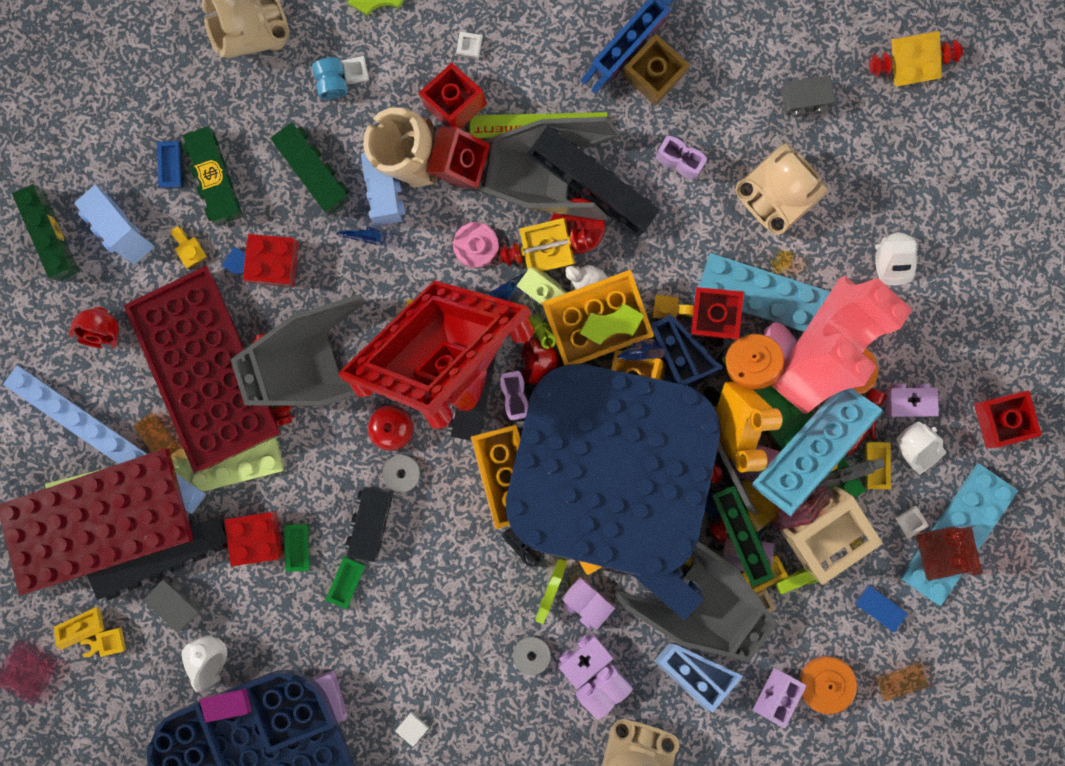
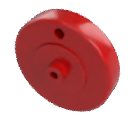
M583 198L568 200L573 203H593ZM558 213L552 214L550 221L561 218L566 219L569 236L572 228L579 232L582 231V226L585 225L586 229L591 230L593 243H590V248L588 249L585 245H581L580 251H577L571 246L573 254L588 253L601 243L606 230L605 220Z

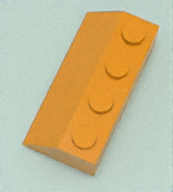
M517 425L471 437L495 529L510 526L506 514V497L520 443Z

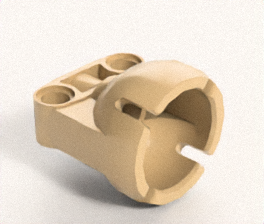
M202 0V10L206 14L214 11L218 13L205 17L204 23L213 49L216 53L220 54V57L233 58L270 49L280 50L284 47L290 32L279 0ZM273 33L278 34L281 38L275 37Z
M391 107L379 112L373 118V120L379 123V126L376 127L369 124L364 135L363 146L365 154L372 166L389 177H394L408 183L412 188L435 184L437 177L426 172L435 142L432 121L429 118H422L405 107Z
M787 142L779 145L736 185V194L745 207L766 229L776 235L782 234L817 204L829 190L827 184L822 181L821 176L799 152H794V148ZM746 182L753 186V193L751 195H746L742 191V186ZM775 217H781L784 220L785 225L783 229H776L774 227L773 219Z
M621 719L614 723L609 730V739L602 766H673L675 755L679 750V741L676 736L661 729ZM616 727H622L625 729V738H621L617 735ZM662 741L669 742L671 752L663 750Z

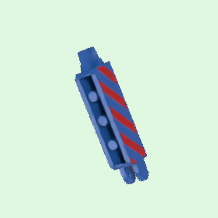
M648 0L592 62L591 68L581 79V82L585 85L596 74L600 80L594 84L591 90L594 94L598 93L605 84L608 85L669 18L672 11L670 5L674 0Z

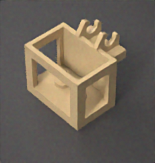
M834 486L777 525L806 571L821 585L883 544L854 497L837 486ZM862 535L867 537L868 540L852 551L849 545L851 542ZM845 548L847 555L833 564L829 557ZM824 561L828 566V568L825 570L820 565Z

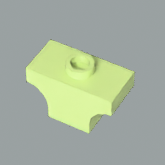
M532 266L517 284V287L541 305L543 301L566 293L560 283L547 273L540 272Z

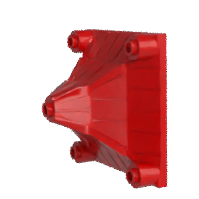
M434 280L364 347L338 375L343 381L349 383L358 397H368L374 392L384 395L387 398L421 411L432 428H444L449 425L453 418V413L448 404L461 411H468L476 406L485 384L486 369L503 344L502 341L508 335L516 343H525L531 339L535 330L528 317L532 313L528 306Z

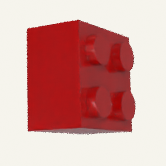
M452 62L418 93L423 106L445 127L461 129L487 105L483 90Z
M439 127L426 172L460 188L478 189L490 144L457 127Z
M247 234L243 280L249 284L295 288L299 242L295 238Z
M696 287L691 335L738 340L744 291Z
M1029 390L1018 391L973 403L986 448H998L1042 436Z
M277 511L224 520L231 567L277 560L284 557Z

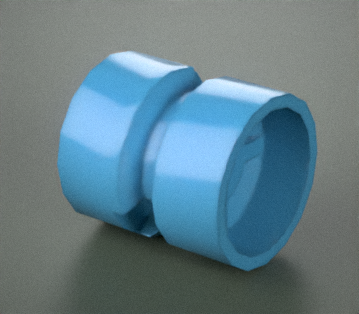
M333 57L324 58L312 64L314 78L318 80L316 87L320 99L339 98L348 93L346 80L341 77L344 74L341 59Z

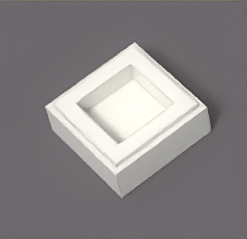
M460 32L456 56L479 60L483 36Z
M364 56L342 60L347 85L369 80Z
M913 506L895 518L907 538H911L929 526L917 506Z
M410 712L395 732L413 747L428 730L429 726L413 712Z

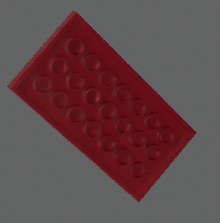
M206 265L123 305L194 474H199L282 434L270 406L244 404L231 359L245 350V347L209 266Z
M166 448L0 504V521L19 596L194 541L170 450Z

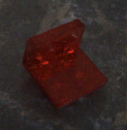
M960 524L916 534L926 580L931 581L963 573L973 576L983 574L972 526Z

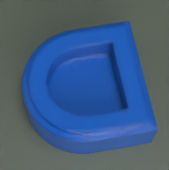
M234 247L222 266L236 275H242L244 273L245 253Z

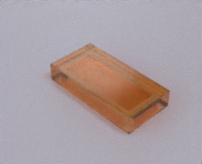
M153 412L133 426L151 452L166 448L170 450V454H173L180 448Z
M919 662L875 678L884 701L929 686L922 665Z

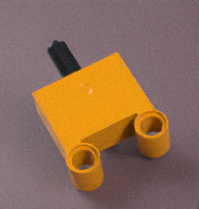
M725 382L721 394L713 386H709L707 390H704V395L717 408L716 414L720 425L719 442L727 456L735 463L736 469L739 472L765 470L767 467L766 453L763 450H756L762 431L778 430L781 427V412L777 408H772L753 389L741 387L735 382Z

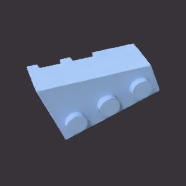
M361 154L364 179L368 191L366 192L367 200H369L371 211H369L370 219L375 226L403 222L402 215L406 213L404 202L399 201L398 192H402L400 180L377 171L367 159L366 154Z
M97 185L91 187L75 202V205L80 210L78 215L86 223H91V231L97 237L104 239L102 244L109 252L113 253L115 251L135 265L155 247L150 241L141 236L138 227L132 225L127 219L126 214Z
M669 643L654 660L695 701L710 712H714L743 677L676 644Z

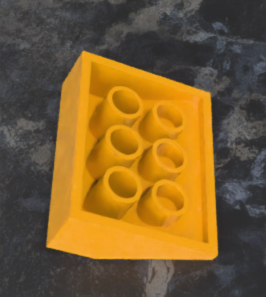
M631 270L542 302L551 333L556 338L555 345L563 366L581 364L654 337ZM623 303L644 315L633 336L626 333H616L607 337L601 345L579 333L590 313L608 315L615 312Z

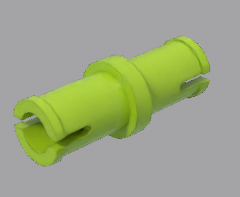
M534 314L536 318L534 320L531 315L529 320L535 330L533 336L539 339L544 348L549 349L547 343L552 348L556 343V338L552 335L550 326L543 322L541 316Z

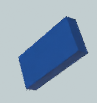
M157 142L158 187L160 189L183 188L182 142Z
M869 585L866 586L854 603L894 633L908 614Z

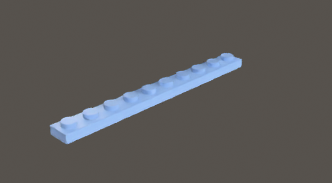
M16 366L4 382V386L116 463L120 464L147 455L145 451L22 367ZM176 473L185 510L193 514L206 493Z

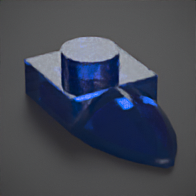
M366 227V230H345L336 233V235L382 247L385 239L380 230L372 227Z
M525 273L489 292L488 295L508 301L512 298L510 294L518 288L517 284Z
M643 339L642 342L632 343V348L623 351L617 358L627 360L662 358L665 355V348L657 344L653 339Z

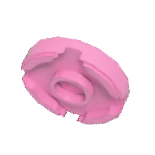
M471 222L462 226L456 232L453 241V251L457 259L463 265L470 268H482L489 265L496 258L499 249L498 238L494 230L483 223Z
M778 322L772 323L764 330L765 336L774 339L780 345L785 361L797 343L795 336L787 327Z

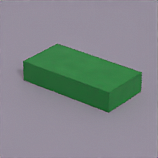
M309 524L284 525L285 572L310 571Z
M344 556L325 600L348 609L366 565Z

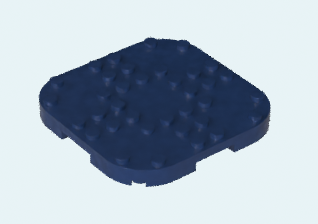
M569 364L552 370L539 381L533 390L506 497V514L513 532L524 544L538 552L643 577H659L677 570L691 557L699 539L720 438V425L715 409L704 395L682 384L584 364Z
M294 670L273 671L220 692L224 693L246 688L252 710L248 714L205 722L200 701L176 710L162 720L155 728L152 740L147 748L148 766H355L325 691L313 678Z

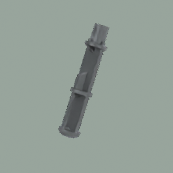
M882 458L874 461L866 460L830 472L815 490L819 491L855 478L873 474L875 470L885 467Z

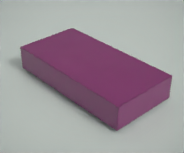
M246 688L209 695L200 699L205 722L245 715L252 711Z

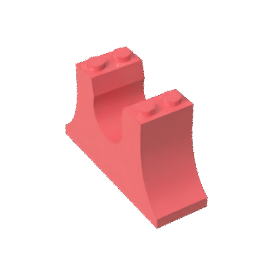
M846 276L840 277L784 361L783 373L771 386L803 414L809 413L822 401L840 391L865 386L877 366L863 354V351L879 336L890 334L900 329L913 309L878 278L855 285Z

